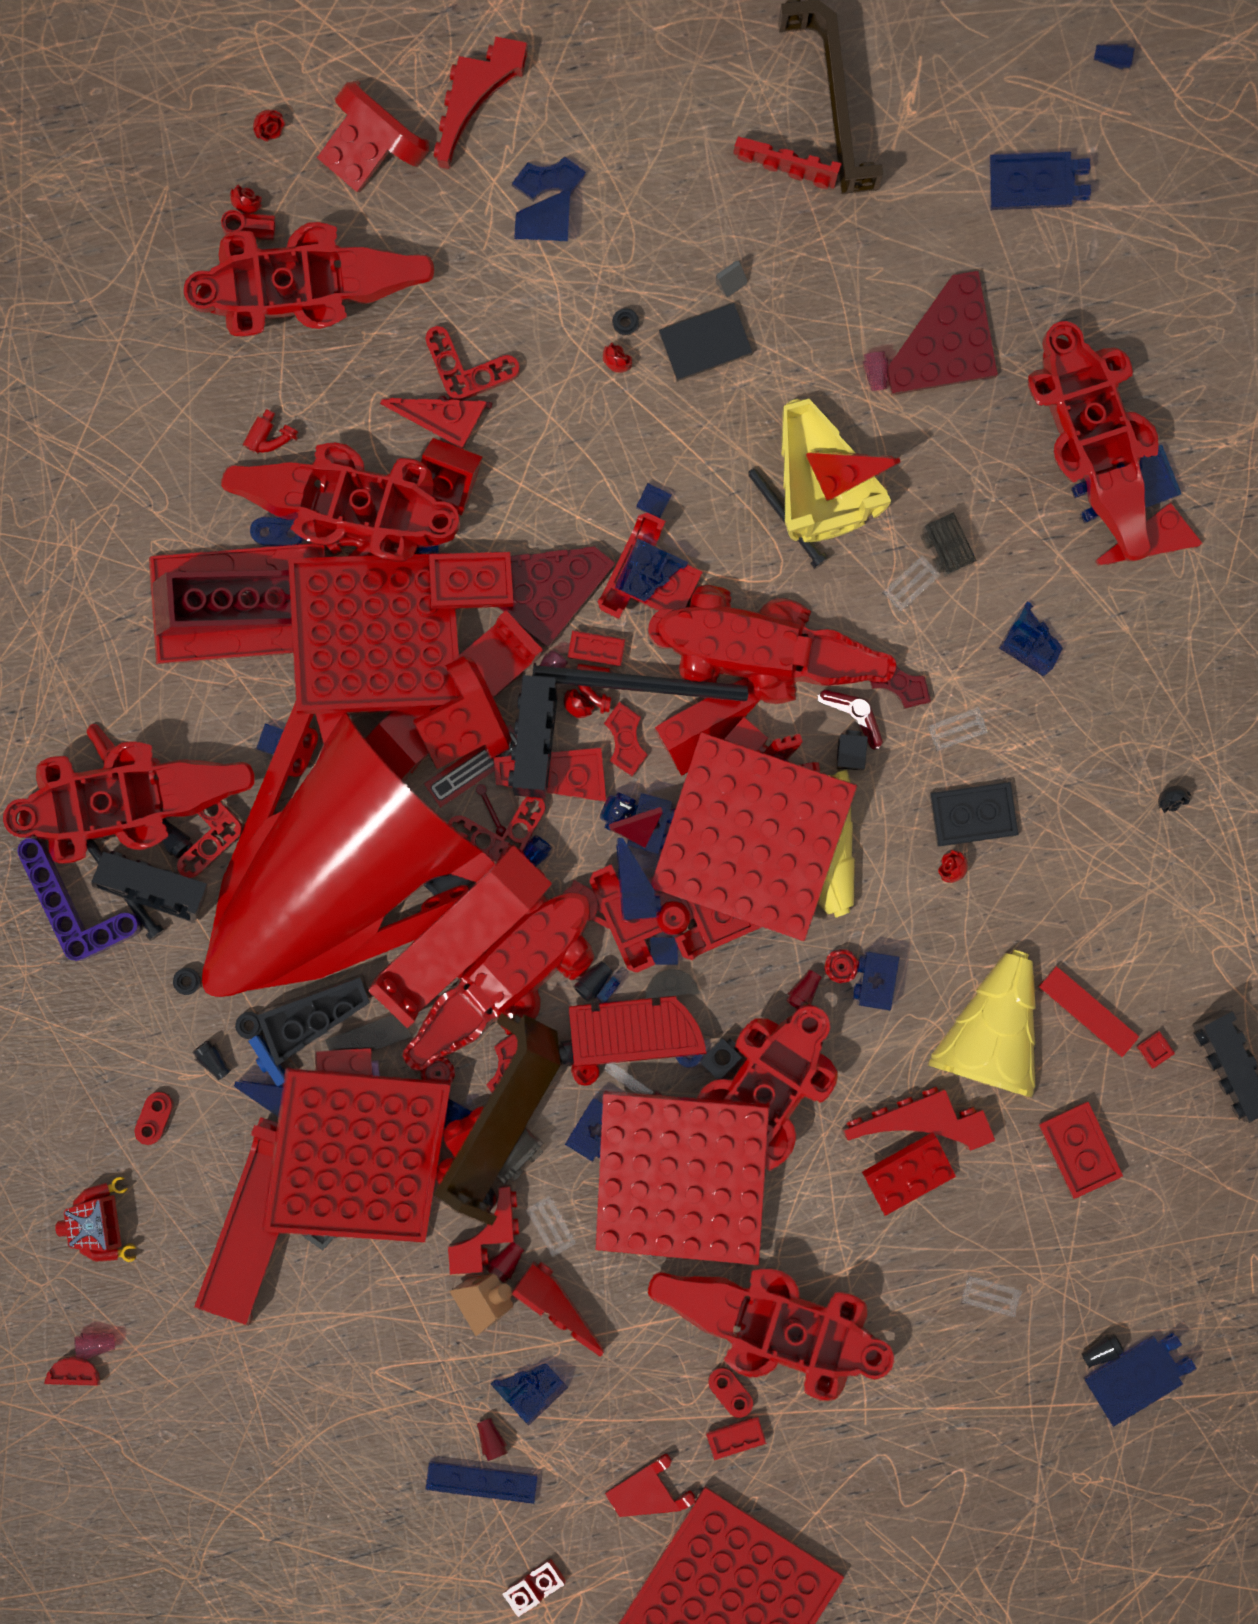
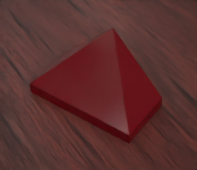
M659 807L609 824L610 830L645 848L662 815V809Z

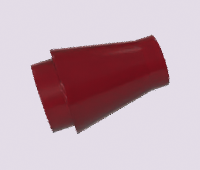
M808 970L787 993L789 997L786 1001L796 1009L803 1005H812L822 977L816 972Z
M510 1242L503 1251L489 1262L490 1267L487 1271L490 1274L494 1273L501 1282L505 1283L508 1278L511 1279L525 1250L516 1243Z
M492 1418L476 1424L479 1431L482 1456L485 1455L487 1461L508 1453L506 1449L508 1445L493 1423Z

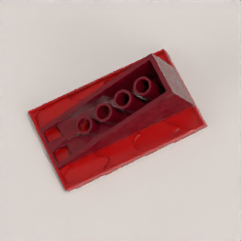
M312 543L150 556L149 569L156 664L293 654L288 558L325 557L324 545Z

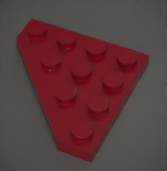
M979 271L952 275L886 369L891 395L997 377V368Z
M596 547L511 556L513 607L497 608L502 612L507 610L522 628L549 648L612 570L615 562Z

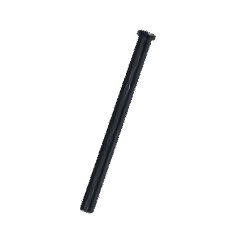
M535 662L533 664L532 676L556 678V684L734 701H747L749 688L746 685L692 682L683 679L537 666Z

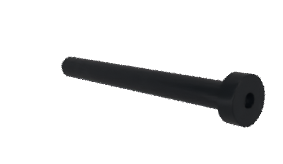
M752 468L748 472L749 478L785 524L784 504L758 470ZM801 537L797 540L813 560L810 564L814 569L829 559L827 554H821L812 542H804Z
M88 839L87 850L97 864H99L103 852L94 840ZM124 899L148 931L146 937L149 941L154 940L165 931L161 924L158 926L155 924L141 904Z

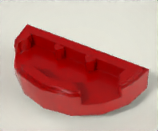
M71 1356L61 1359L51 1367L46 1374L44 1384L99 1386L101 1383L99 1373L91 1362L85 1358Z

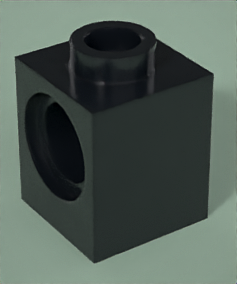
M845 730V735H839L836 769L857 771L865 769L868 737L861 736V731Z
M721 1037L699 1062L720 1080L742 1057L738 1054L739 1049L736 1048V1043L729 1038L725 1041ZM720 1049H725L730 1054L728 1063L724 1065L717 1064L714 1059L715 1053Z

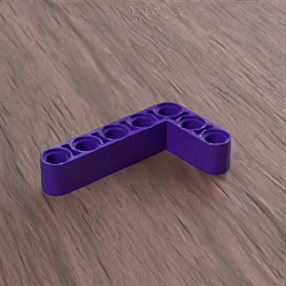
M31 838L20 842L17 849L18 856L67 958L73 961L87 960L140 933L142 923L132 913L118 914L86 930L44 842ZM31 844H36L38 847V854L34 858H30L27 855V848ZM46 868L50 876L48 881L42 883L39 880L38 874L41 869ZM55 892L61 896V903L57 907H53L50 904V897ZM65 917L71 918L73 926L68 932L64 931L61 926V922ZM129 917L132 919L134 926L130 932L126 933L122 929V922L125 918ZM102 929L106 930L109 934V940L103 945L97 939V934ZM77 941L82 942L84 945V952L80 956H76L73 952V945Z

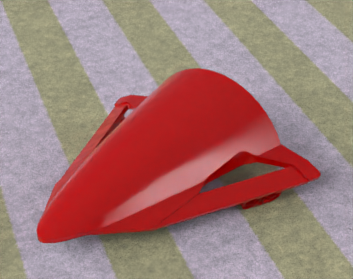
M295 701L232 858L223 875L209 948L202 973L203 988L210 996H232L250 990L321 979L412 942L469 890L468 886L460 885L432 896L423 902L421 912L379 929L383 918L391 910L427 882L438 876L453 874L478 882L496 864L482 849L468 841L441 819L402 782L364 739L348 712L316 714L324 743L319 758L285 808L273 815L288 776L298 777L305 772L318 741L317 731L309 727L314 714H297Z

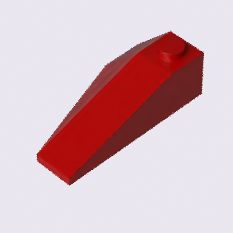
M747 678L733 683L735 685H746L749 688ZM750 688L747 701L706 698L657 725L654 730L678 772L683 776L688 773L701 732L725 739L742 718L746 717L756 706L760 699L753 694Z
M533 1261L515 1285L512 1295L540 1316L545 1312L549 1314L548 1318L556 1327L564 1331L569 1329L571 1331L570 1335L575 1340L601 1357L604 1353L603 1346L557 1279L552 1275L554 1271L543 1262L537 1264Z

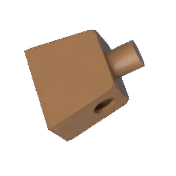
M494 1273L470 1277L449 1291L475 1336H478L495 1324L513 1308V1303L510 1299L512 1296L511 1288L507 1284H501Z

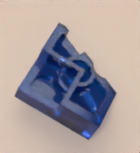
M564 190L516 212L514 239L568 242L571 190Z
M637 539L615 588L645 602L654 594L658 587L664 586L669 582V578L680 568L684 569L688 562Z
M1027 601L1009 628L999 649L1044 677L1053 669L1063 648L1057 639L1051 636L1045 622L1040 623L1031 611L1033 605Z
M547 1363L536 1366L531 1371H521L515 1373V1376L500 1381L496 1379L490 1383L528 1426L569 1388Z

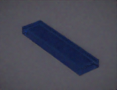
M429 1461L425 1490L534 1504L538 1474Z

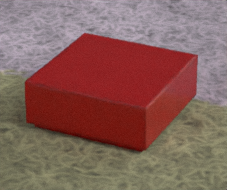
M1160 1031L1155 1032L1136 1046L1151 1069H1154L1175 1054Z

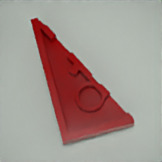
M384 398L380 402L381 405L464 449L488 404L484 401Z
M812 451L806 454L827 501L835 499L901 463L900 458L889 455L868 456V454L820 453L819 451Z
M1171 503L1146 521L1147 535L1151 545V551L1147 557L1188 548H1197L1203 544ZM1116 544L1095 562L1101 566L1115 564L1127 559L1124 557L1119 544Z

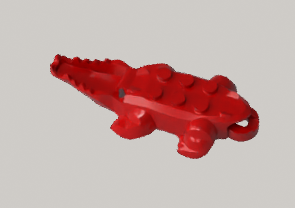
M309 222L294 231L288 240L287 247L258 248L254 233L251 231L228 233L220 241L218 252L220 264L211 268L210 271H197L191 274L185 281L183 291L187 302L193 309L199 312H210L215 315L225 316L226 327L231 335L249 337L263 333L265 319L294 315L306 327L314 329L330 327L347 317L342 303L369 304L407 287L428 283L434 277V264L429 256L422 254L402 255L393 251L374 248L340 247L334 241L337 238V227L322 222ZM340 260L341 267H335V261Z
M1068 321L1057 322L1049 328L1043 337V369L1035 370L1028 376L1029 391L1038 406H1049L1055 425L1060 433L1054 444V459L1059 469L1073 483L1077 482L1078 479H1085L1088 501L1095 513L1100 516L1109 528V531L1114 535L1124 557L1130 562L1141 560L1150 554L1151 545L1146 530L1145 488L1139 463L1140 458L1143 456L1151 457L1152 455H1158L1159 441L1156 428L1144 416L1136 412L1125 411L1118 390V384L1133 376L1132 365L1127 354L1116 347L1103 348L1094 352L1088 344L1084 343L1083 333L1077 325ZM1064 335L1068 338V341L1057 337ZM1119 463H1123L1125 465V467L1117 469V465Z
M333 442L316 445V459L311 464L287 462L252 467L232 465L226 468L222 476L221 486L225 491L244 497L282 519H295L291 530L303 539L317 545H331L340 541L344 536L369 542L370 552L373 555L394 562H403L413 557L416 549L419 547L436 546L453 540L460 528V517L455 507L448 502L437 501L432 497L434 486L432 474L429 468L422 462L409 458H399L393 465L390 474L369 472L364 470V462L361 456L347 444ZM316 480L321 481L320 488L314 485Z
M702 585L697 587L692 594L690 607L676 610H660L653 615L648 624V635L653 644L663 649H673V652L681 655L679 665L681 679L692 682L717 683L719 674L747 678L749 688L753 694L765 703L782 704L796 700V688L794 687L796 682L803 681L822 686L852 684L862 681L888 682L892 680L896 670V660L892 655L872 650L835 630H810L806 628L805 623L809 621L811 611L804 605L788 598L770 600L763 605L760 612L731 608V592L728 589L715 585ZM796 666H802L800 672L796 670Z
M134 741L123 742L109 752L105 758L104 767L101 769L75 773L74 769H72V763L66 756H54L42 760L36 767V780L39 790L29 795L28 799H16L9 803L3 813V823L6 830L13 836L20 838L36 836L39 839L48 840L49 853L53 861L57 863H72L84 859L87 852V839L114 834L125 846L143 850L160 843L168 837V832L166 831V826L162 824V819L168 816H192L231 795L250 790L255 784V775L251 765L246 762L222 764L211 761L182 759L162 764H153L150 760L152 757V745ZM157 774L159 779L155 780L154 775Z
M572 886L566 889L563 894L549 899L543 894L522 918L458 976L459 981L455 986L438 997L417 1035L403 1050L402 1057L406 1064L415 1071L425 1070L437 1059L477 1040L493 1022L498 1020L501 1013L511 1018L513 1014L520 1017L526 1015L535 1020L541 1005V998L537 990L557 971L571 981L576 980L593 963L594 952L589 942L582 935L587 927V922L594 918L598 909L595 894L584 886ZM465 984H470V985H471V986L468 987L466 990H465V988H464V985H465ZM489 1008L493 1009L491 1014L486 1012ZM502 1027V1029L505 1030V1033L507 1035L513 1034L504 1027Z
M811 1004L799 1007L792 1016L785 1019L779 1025L764 1018H755L750 1021L736 1041V1048L747 1057V1060L733 1081L726 1079L714 1080L707 1084L697 1097L698 1099L769 1104L766 1169L769 1171L783 1163L793 1152L796 1133L789 1117L800 1101L807 1097L822 1103L829 1097L837 1083V1069L832 1061L821 1053L822 1041L827 1037L830 1030L829 1018L824 1010Z
M774 1269L753 1270L751 1273L752 1277L750 1278V1283L752 1284L750 1288H742L724 1277L676 1276L662 1272L654 1274L649 1282L648 1295L652 1300L672 1308L682 1318L705 1333L726 1339L732 1343V1349L727 1351L724 1361L732 1369L744 1376H764L772 1372L778 1364L806 1374L804 1392L807 1395L822 1401H832L837 1399L844 1390L848 1376L862 1374L869 1379H879L886 1376L893 1367L894 1354L892 1349L883 1339L874 1337L871 1332L863 1327L868 1315L867 1305L863 1300L854 1295L836 1292L828 1306L824 1307L800 1299L799 1289L795 1281L785 1272ZM734 1326L740 1327V1331L734 1332Z

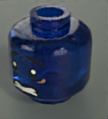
M619 792L616 793V796H608L600 813V819L606 823L604 828L611 831L609 824L638 815L639 808L635 805L636 800Z

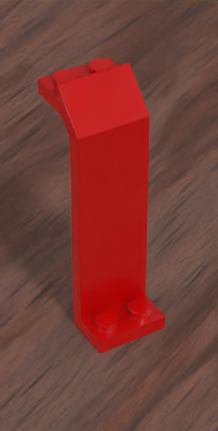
M506 610L498 617L495 625L459 655V658L465 656L473 659L494 698L534 664L543 649ZM434 709L393 711L365 738L378 756L403 783L407 780L409 773L415 766L429 755L413 720Z
M509 844L501 852L496 864L374 978L368 991L408 1028L415 1022L418 1013L522 918L552 883L539 868L535 867L520 849Z
M260 1117L258 1125L253 1127L251 1150L194 1308L250 1326L253 1317L251 1313L280 1234L264 1232L262 1229L278 1126L277 1122Z

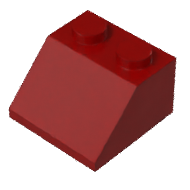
M432 438L421 459V462L429 468L434 483L432 497L437 501L450 503L455 507L458 514L462 515L476 482L483 456Z

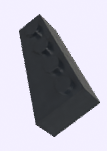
M523 675L522 691L518 695L517 708L520 710L519 719L515 720L514 734L517 735V744H513L511 760L515 761L514 770L509 771L508 786H512L514 796L547 798L558 702L556 678Z
M111 851L110 854L102 853L91 881L92 887L192 923H196L207 894V883L178 875L169 870L152 867L151 864L141 860L135 862L126 859L125 855L116 851Z
M362 973L263 1009L258 1013L257 1017L276 1066L370 1003L372 998Z
M1219 1010L1193 1024L1195 1032L1192 1034L1200 1047L1204 1046L1208 1054L1205 1059L1212 1071L1216 1070L1221 1080L1218 1083L1225 1095H1230L1234 1103L1231 1105L1235 1116L1239 1120L1242 1119L1244 1122L1251 1123L1258 1119V1075L1255 1072L1258 1069V1063L1254 1055L1248 1049L1245 1050L1243 1046L1247 1041L1243 1031L1239 1030L1232 1023L1237 1020L1234 1012Z

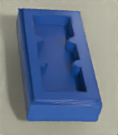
M257 1035L250 1039L248 1042L259 1057L256 1059V1062L264 1073L268 1071L277 1087L283 1085L286 1072L281 1064L276 1066L270 1048L263 1036Z

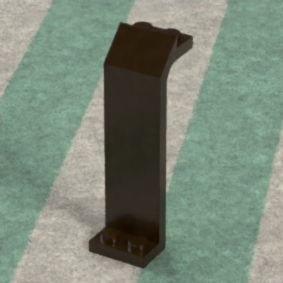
M788 0L781 4L778 20L779 33L812 30L818 33L823 40L837 162L841 163L839 171L841 194L877 191L883 177L882 164L875 165L874 162H864L859 164V167H855L837 13L820 0Z
M501 1013L496 1023L513 1033L517 1038L516 1053L434 1193L437 1198L457 1213L490 1226L494 1224L497 1216L489 1211L490 1205L483 1200L561 1066L557 1031L526 1015L520 1017L513 1014L511 1018Z

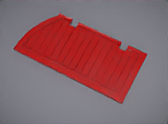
M676 996L660 997L661 1005L652 1006V998L599 1003L600 1011L592 1012L591 1004L569 1006L574 1067L706 1054L705 1042L697 1022L686 1007L677 1000Z

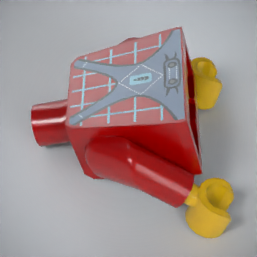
M117 1177L113 1180L112 1184L107 1185V1183L86 1188L73 1200V1207L65 1209V1220H60L56 1223V1234L59 1237L67 1236L68 1246L71 1249H79L80 1254L94 1262L116 1261L120 1257L126 1262H132L136 1259V1256L128 1257L125 1254V1250L129 1248L135 1249L136 1245L129 1243L124 1245L122 1249H117L122 1247L115 1195H110V1193L114 1191L119 1194L125 1193L128 1188L118 1191L115 1187L117 1181L124 1180L125 1178Z

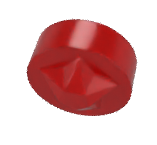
M572 1065L571 1075L579 1085L588 1086L598 1079L599 1067L598 1065L579 1067Z

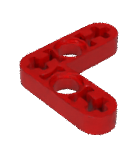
M435 326L426 333L425 339L428 349L450 399H469L511 382L519 375V363L516 358L510 355L501 356L464 371L447 330L443 327ZM438 333L440 337L445 336L442 339V344L447 351L440 353L437 343L430 342L434 340V334ZM445 357H451L456 362L455 367L450 371H445L440 367V363ZM505 362L515 366L509 375H507L506 371L498 373L500 379L495 381L494 372L491 367L495 366L497 372L503 369V363ZM484 371L490 375L491 378L488 384L479 385L476 383L475 376L479 372ZM456 375L459 385H465L462 388V394L458 395L456 391L451 392L450 390L454 388L452 379L449 378L446 381L445 377Z
M526 797L502 837L461 815L452 817L448 825L452 827L454 822L460 823L463 820L465 821L464 827L472 831L473 826L477 827L478 829L472 834L470 841L474 845H476L475 840L479 834H488L491 838V843L489 847L482 850L493 861L497 862L501 855L499 853L500 850H504L510 844L505 842L508 836L514 842L522 844L519 849L523 852L543 817L546 807L542 798ZM537 800L539 802L538 807L541 810L539 813L533 812L530 819L535 820L533 825L524 819L518 818L521 813L524 816L527 815L529 808L526 804L528 802L533 803ZM518 823H523L528 828L527 835L522 839L514 837L512 833L513 827ZM460 832V833H459V834H461L464 838H468V837H469L468 835H466V834L463 833V832Z
M222 801L216 803L219 810L214 817L206 815L204 810L198 813L211 829L178 860L177 869L182 876L192 878L199 875L240 837L243 830L242 823ZM225 822L228 824L235 823V835L229 833L222 839L227 842L223 845L220 838L213 835V833L217 831V834L220 835L226 829L224 826ZM207 839H211L217 844V851L213 855H208L203 851L202 846ZM197 849L199 855L207 861L203 863L202 859L194 865L195 872L192 870L185 871V859L191 861L198 855L193 853Z

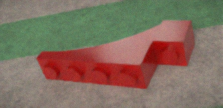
M495 36L494 45L489 44L487 61L458 56L457 65L452 64L450 80L453 81L451 90H447L444 106L448 107L446 116H441L439 132H443L441 142L436 141L434 158H437L440 168L450 169L459 139L470 119L481 105L507 82L517 76L523 77L528 53L527 42Z
M937 1086L922 1091L923 1096L915 1100L910 1096L897 1101L898 1106L887 1110L886 1106L871 1112L873 1117L862 1120L861 1117H857L847 1121V1127L842 1129L848 1141L884 1131L933 1132L936 1135L965 1144L966 1149L969 1151L994 1142L995 1138L982 1109L976 1110L974 1106L959 1112L960 1117L957 1118L946 1090H938Z

